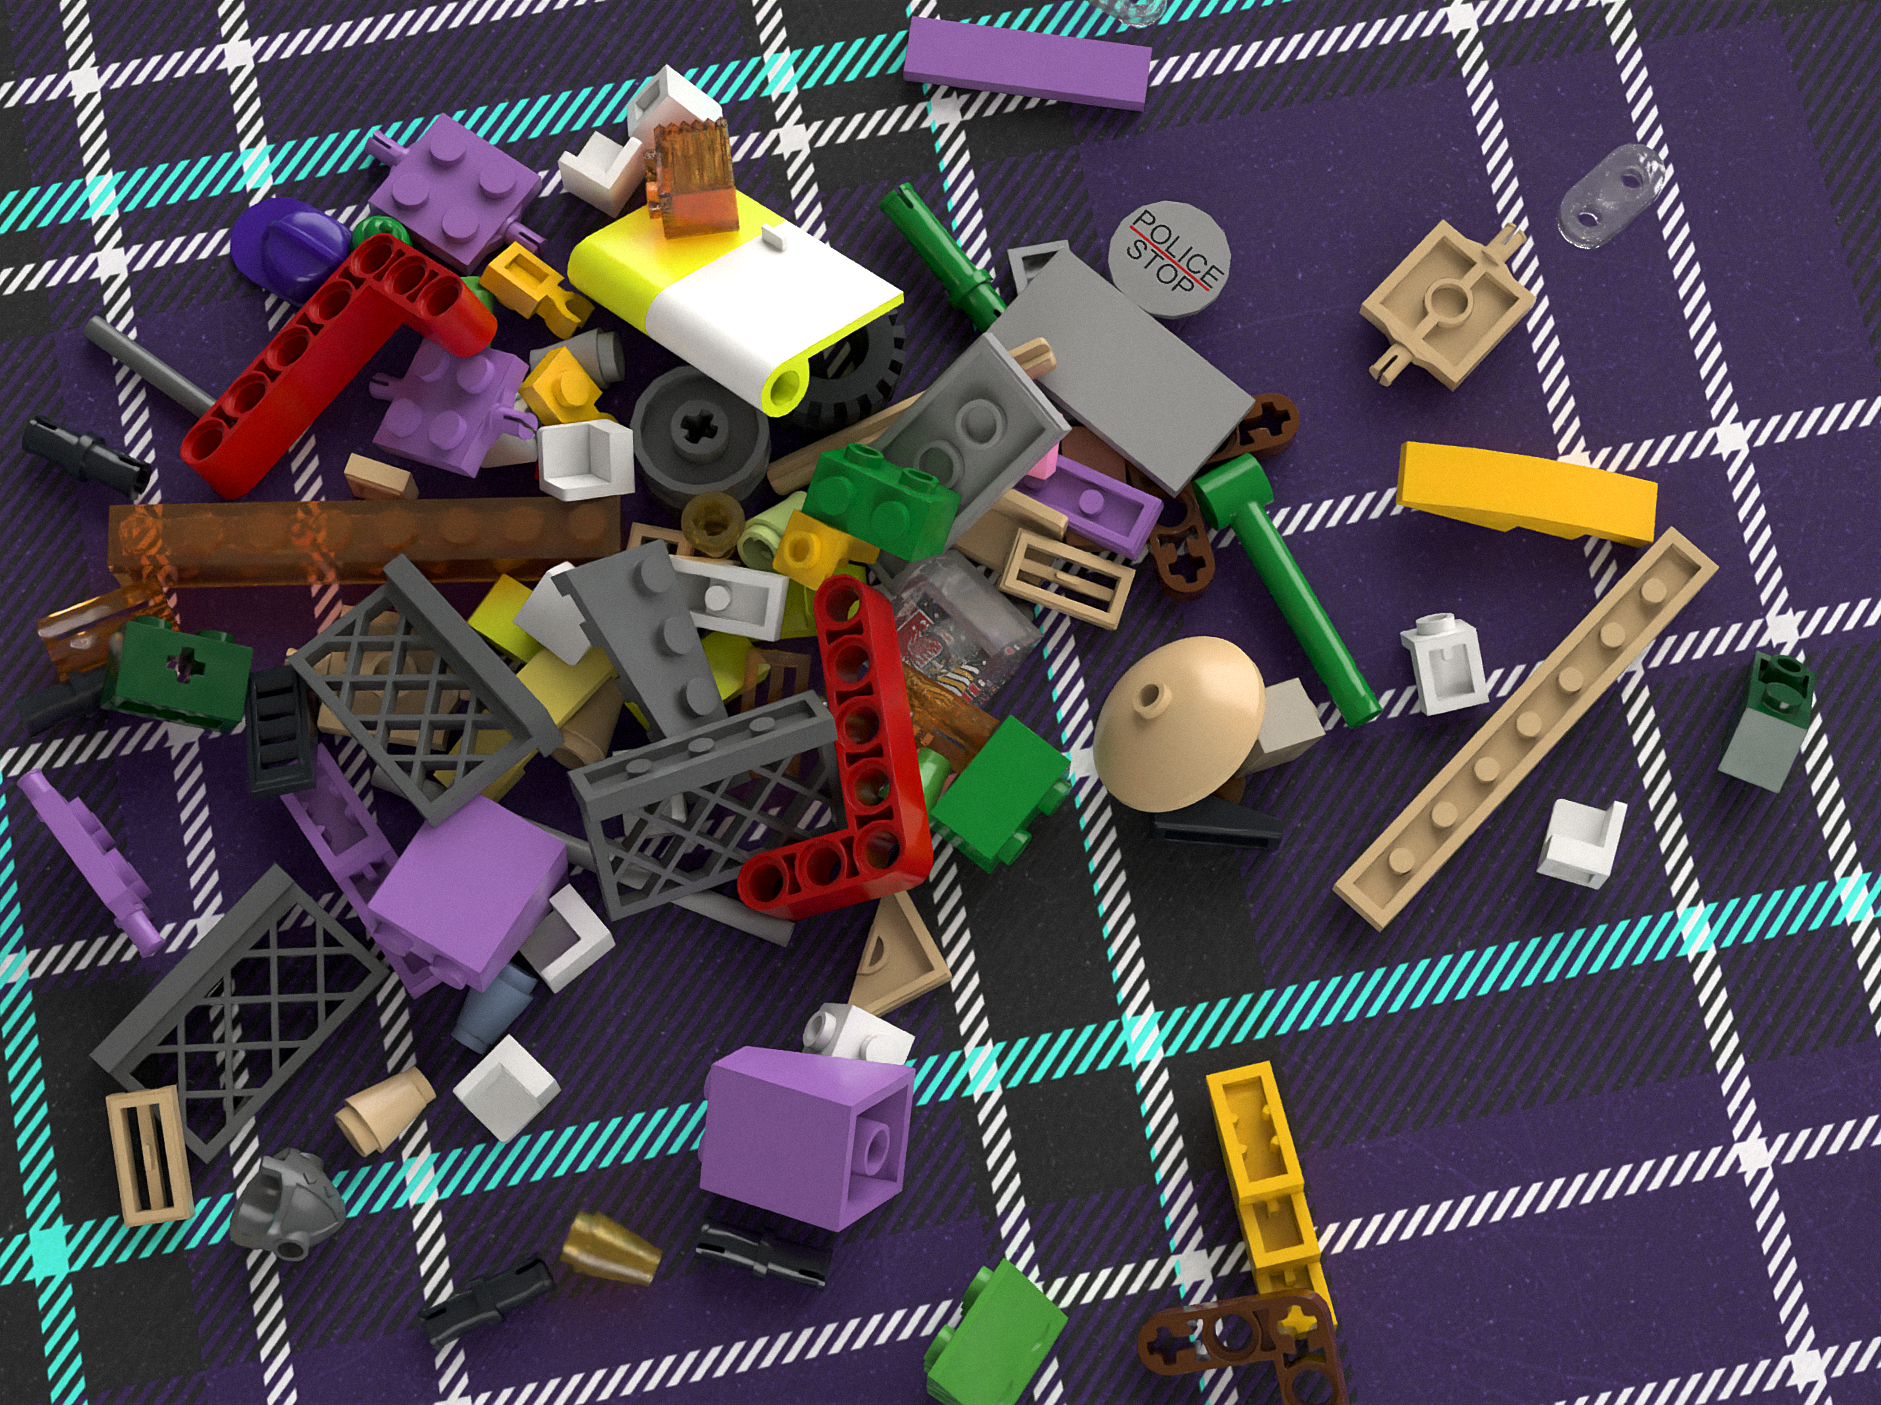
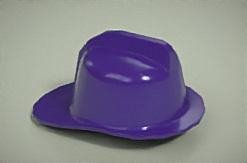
M290 197L269 198L252 205L238 218L231 233L230 253L237 269L250 281L278 296L290 305L301 309L351 254L350 238L353 232L339 221L308 203Z

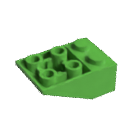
M1003 1258L995 1272L985 1266L980 1269L961 1299L963 1304L961 1305L962 1311L960 1315L964 1319L958 1329L955 1330L945 1324L923 1358L925 1360L923 1371L928 1374L927 1393L945 1405H1015L1067 1324L1068 1317L1018 1268Z

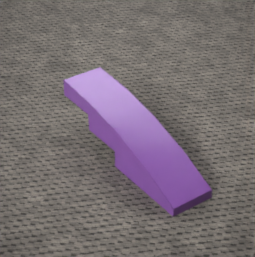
M321 742L318 744L317 788L280 795V797L373 937L372 934L375 930L370 926L366 906L395 866L399 857ZM295 759L287 765L298 763V759ZM374 938L414 1000L442 982L429 970L430 962L411 951L406 956L395 954Z

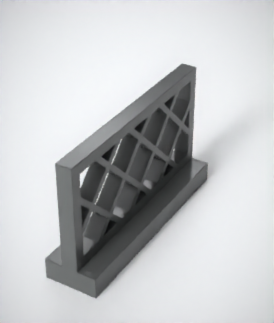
M401 553L382 568L389 581L287 658V660L433 828H436L533 750L537 749L545 758L562 745L565 740L545 706L407 557ZM393 606L400 614L396 635L368 636L370 622ZM412 628L418 635H410ZM392 651L388 675H359L364 652ZM407 651H434L435 657L431 674L402 675ZM331 652H349L344 675H318L312 667ZM447 667H448L454 674H446ZM399 690H428L423 714H394ZM442 690H469L471 696L467 714H438ZM333 691H341L340 698ZM356 691H384L380 714L353 715L351 712ZM483 706L490 714H482ZM367 730H376L375 738ZM391 730H420L415 755L387 754ZM434 730H464L459 755H430ZM478 730H506L513 738L494 754H474ZM456 770L453 786L433 802H430L422 793L426 771ZM403 771H412L410 779Z
M813 689L567 772L572 793L580 806L606 913L612 922L737 879L742 866L757 854L848 828L838 761L834 747V741L839 740L835 720ZM817 747L820 760L805 782L784 772L795 754ZM749 770L762 775L745 802L723 793L734 775ZM777 782L798 791L781 819L760 810V807ZM824 782H825L826 791L820 789V787L822 786V784H823ZM687 791L701 796L684 823L662 814L672 796ZM813 799L830 806L833 823L810 831L796 826ZM716 803L738 813L721 840L699 830ZM625 812L640 817L623 844L603 835L600 823L602 820ZM752 820L774 829L761 848L747 852L736 847V844ZM654 824L677 834L660 861L637 851ZM691 841L714 850L703 868L689 873L675 868ZM608 852L616 855L611 863ZM630 862L653 871L642 889L622 896L618 895L616 883Z
M275 863L89 1056L131 1093L146 1089L131 1074L151 1054L178 1053L177 1095L184 1142L206 1164H209L391 972ZM297 903L316 921V947L278 949L277 923ZM324 929L343 947H324ZM269 932L270 949L252 950ZM353 955L371 972L353 992L325 993L324 956ZM317 956V993L279 995L278 957ZM270 958L271 995L232 997V969L242 959ZM224 979V997L205 998ZM325 1001H344L326 1019ZM318 1002V1029L307 1040L280 1041L279 1003ZM271 1004L272 1041L233 1043L232 1005ZM224 1005L225 1043L186 1045V1017L197 1006ZM177 1028L178 1045L159 1046ZM280 1049H298L280 1068ZM272 1050V1077L262 1088L234 1089L233 1051ZM225 1051L226 1090L187 1091L186 1053ZM234 1097H252L234 1116ZM226 1098V1125L206 1145L187 1127V1099ZM159 1103L152 1104L154 1115L161 1121Z

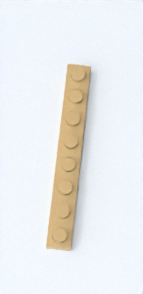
M1671 526L1334 884L1332 890L1378 932H1381L1715 575L1719 566Z

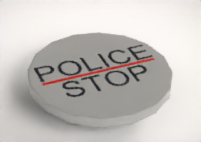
M1161 201L1141 206L1122 220L1110 241L1107 266L1113 286L1151 317L1175 320L1198 314L1216 301L1228 281L1231 253L1225 233L1210 215L1187 203Z

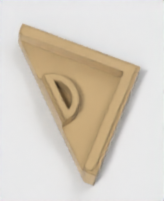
M906 890L881 897L848 1004L854 1005L878 1018L952 980L950 970Z

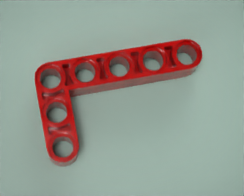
M375 234L364 240L190 429L182 441L180 457L221 498L227 500L237 499L247 494L256 486L402 323L452 355L466 358L481 352L490 344L498 328L497 319L458 275L391 234Z
M847 574L834 575L825 580L818 588L814 597V616L829 711L834 717L839 739L834 742L848 828L757 854L742 866L737 878V890L740 899L747 907L788 921L805 919L912 889L923 883L933 867L934 853L893 608L890 600L882 592ZM859 600L856 614L848 620L850 607L855 601ZM869 659L867 673L861 680L857 681L860 666ZM879 720V729L876 736L870 742H867V734L871 725ZM889 781L887 797L882 803L877 804L879 789L885 782ZM899 842L900 851L898 858L892 866L888 867L887 856L889 851ZM840 859V873L834 882L830 883L832 866ZM783 876L781 892L773 899L775 882Z

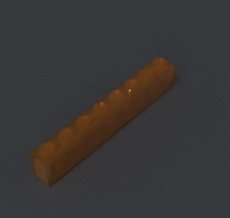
M620 495L576 501H562L556 497L110 505L107 566L123 588L385 584L389 580L382 568L403 553L430 583L497 581L503 573L516 581H540L548 570L566 561L574 567H579L626 551V517Z

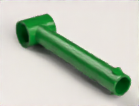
M1247 452L1193 480L1191 484L1203 516L1215 531H1219L1229 525L1231 526L1322 683L1327 686L1329 695L1349 729H1355L1377 717L1383 711L1382 707L1363 675L1358 671L1356 663L1264 509L1265 506L1274 502V495L1258 461Z

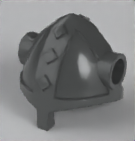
M291 1147L285 1148L273 1158L263 1156L259 1171L246 1185L231 1215L230 1236L234 1243L250 1249L273 1251L277 1257L283 1260L300 1261L308 1256L309 1247L321 1243L338 1231L346 1221L345 1203L338 1190L323 1172V1160L314 1154L300 1153V1150Z

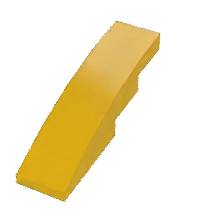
M1407 441L1401 445L1396 504L1502 532H1507L1519 526L1569 540H1574L1586 534L1641 548L1653 543L1658 483L1544 458L1477 448Z
M1270 1061L1206 1075V1084L1257 1294L1292 1288L1310 1289L1318 1293L1327 1302L1332 1315L1334 1330L1336 1331L1337 1321L1320 1265L1321 1252L1303 1192L1304 1180ZM1293 1305L1288 1318L1282 1322L1284 1327H1295L1298 1331L1299 1340L1307 1338V1332L1311 1324L1317 1322L1315 1316H1304L1301 1307Z

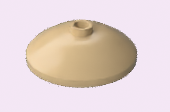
M1197 636L1181 639L1162 646L1134 664L1110 692L1101 710L1095 729L1093 759L1097 774L1107 790L1123 804L1131 808L1146 812H1166L1191 805L1205 798L1224 784L1250 753L1262 726L1266 696L1263 679L1255 663L1239 647L1229 641L1217 637Z

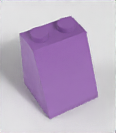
M453 779V781L451 782V784L449 785V787L447 788V790H448L450 787L453 786V784H454V779ZM479 793L436 828H433L425 820L366 906L370 926L375 930L372 935L381 945L395 954L406 956L411 951L430 962L429 970L444 983L460 990L467 984L484 993L553 909L549 899L569 884L567 846L563 841Z
M745 1046L711 1064V1070L706 1077L704 1085V1097L708 1101L705 1131L698 1146V1158L702 1162L699 1188L831 1231H841L902 1191L916 1069L905 1065Z

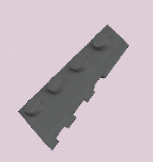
M663 538L550 577L560 595L564 597L570 594L585 619L579 626L592 647L595 648L601 645L620 677L614 683L627 703L634 702L638 705L650 725L646 735L651 743L729 718ZM746 771L734 775L724 791L751 781L749 772ZM691 791L683 793L689 804L698 802L701 798L700 795Z

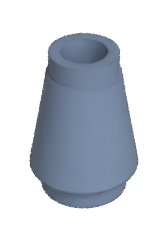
M509 961L484 993L470 987L451 1036L475 1052L484 1055L489 1045H492L535 999L531 992L538 980L521 967Z

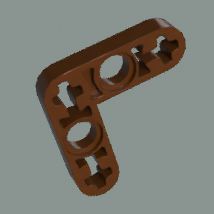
M1263 393L1251 396L1256 402L1253 409L1242 420L1241 429L1256 427L1260 424L1262 413L1270 412L1274 420H1285L1281 424L1279 435L1271 436L1267 428H1258L1248 431L1245 440L1247 445L1240 446L1239 427L1237 426L1228 436V446L1223 451L1213 454L1194 476L1208 473L1247 452L1256 460L1286 451L1293 444L1300 423L1299 411L1295 404L1286 396L1278 393ZM1124 458L1126 479L1129 486L1158 499H1176L1186 510V518L1175 527H1164L1156 522L1146 541L1156 578L1162 591L1170 598L1181 602L1194 601L1202 597L1211 586L1215 572V560L1191 481L1174 498ZM1189 535H1193V536H1194V539H1185V538L1188 537ZM1185 539L1183 549L1189 565H1200L1202 567L1197 570L1194 583H1186L1182 575L1172 576L1170 573L1175 570L1177 564V552L1174 543ZM1159 543L1169 545H1167L1165 548H1161Z
M1292 1288L1164 1309L1154 1313L1146 1321L1137 1338V1351L1141 1361L1151 1371L1160 1375H1178L1274 1360L1283 1405H1350L1330 1309L1327 1302L1318 1293L1307 1288ZM1293 1305L1300 1306L1304 1316H1315L1317 1322L1311 1324L1307 1332L1309 1351L1312 1352L1323 1347L1325 1355L1308 1353L1293 1361L1288 1359V1354L1297 1355L1301 1347L1296 1328L1293 1326L1284 1327L1282 1322L1288 1318ZM1228 1314L1243 1317L1252 1329V1341L1246 1347L1240 1349H1231L1225 1346L1216 1334V1323L1221 1317ZM1195 1320H1203L1202 1341L1208 1354H1200L1201 1340L1182 1344L1176 1353V1358L1169 1357L1165 1347H1155L1152 1342L1162 1332V1326L1169 1327L1173 1337H1184L1193 1335L1197 1330L1198 1326ZM1305 1370H1317L1329 1379L1332 1386V1394L1325 1402L1319 1404H1310L1303 1401L1295 1390V1377Z

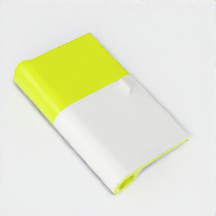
M709 172L703 173L586 237L573 249L567 268L570 284L769 417H781L788 414L797 407L804 397L809 385L808 358L904 303L903 291Z

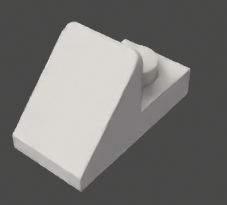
M669 554L695 627L772 642L780 639L790 576L741 567V562L735 560Z

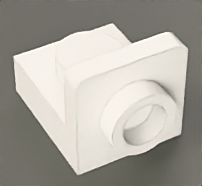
M1440 613L1422 617L1416 620V629L1400 633L1402 645L1411 652L1421 711L1424 714L1431 716L1489 702L1476 628L1461 619H1454V614Z

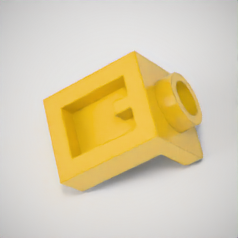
M793 509L774 557L772 567L775 571L785 576H790L794 581L817 591L825 580L832 577L836 567L846 569L849 560L875 565L881 549L804 514L801 510Z

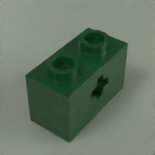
M150 616L135 617L133 622L126 621L111 635L99 708L224 734L242 722L253 648L234 644V636L225 632L199 630L196 632V635L173 631L172 623L161 618ZM173 660L178 662V672L189 676L182 683L177 682V671L166 668Z

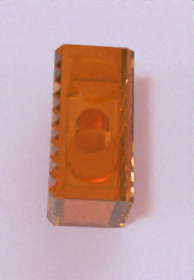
M721 116L715 122L710 118H707L703 123L695 119L691 125L683 120L679 126L671 122L666 128L658 124L654 128L655 148L643 150L650 220L662 219L666 240L740 231L727 120Z

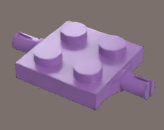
M443 112L420 140L407 148L393 141L380 130L372 133L373 139L371 137L368 138L364 147L365 153L372 155L391 168L387 179L368 200L370 212L375 216L381 215L397 220L407 230L413 241L469 277L489 253L502 247L505 243L510 246L516 241L537 258H539V254L542 255L544 253L548 240L520 223L525 208L542 189L541 176Z
M424 337L404 378H396L382 372L372 377L380 383L370 382L369 391L372 397L392 402L372 442L389 454L475 478L488 450L500 438L501 434L505 433L523 440H530L535 434L527 428L537 431L538 420L534 414L514 410L516 393L530 366L514 354L487 347L471 357H456Z
M40 768L33 769L24 774L17 782L18 787L23 790L37 810L38 819L48 825L103 903L115 914L114 923L117 928L124 930L143 958L157 952L166 941L151 924L150 920L154 916L143 902V899L152 892L130 862H127L115 847L109 852L106 851L115 843L109 832L96 815L89 811L79 797L68 803L49 784Z

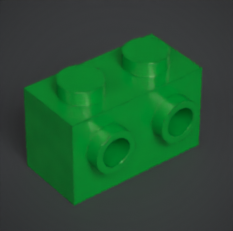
M848 443L846 448L820 454L801 512L911 563L943 553L962 495L939 485V480L927 472L914 468L899 467L884 460V455L874 448L858 443Z
M1010 714L929 812V827L988 874L993 871L1000 861L1010 866L1030 842L1032 835L1026 829L1041 811L1050 817L1070 793L1072 786L1066 780L1069 778L1071 761Z

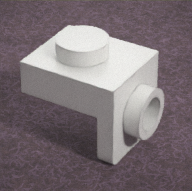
M824 1003L820 1010L811 1017L803 1034L805 1046L802 1053L904 1065L915 1036L854 1005Z

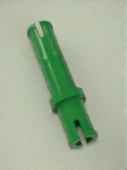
M909 182L901 184L898 187L901 194L898 196L895 190L891 191L880 202L879 209L887 215L949 292L947 301L954 310L962 308L982 334L985 333L1008 308L990 285L993 278L986 269L978 270L916 194L913 186Z

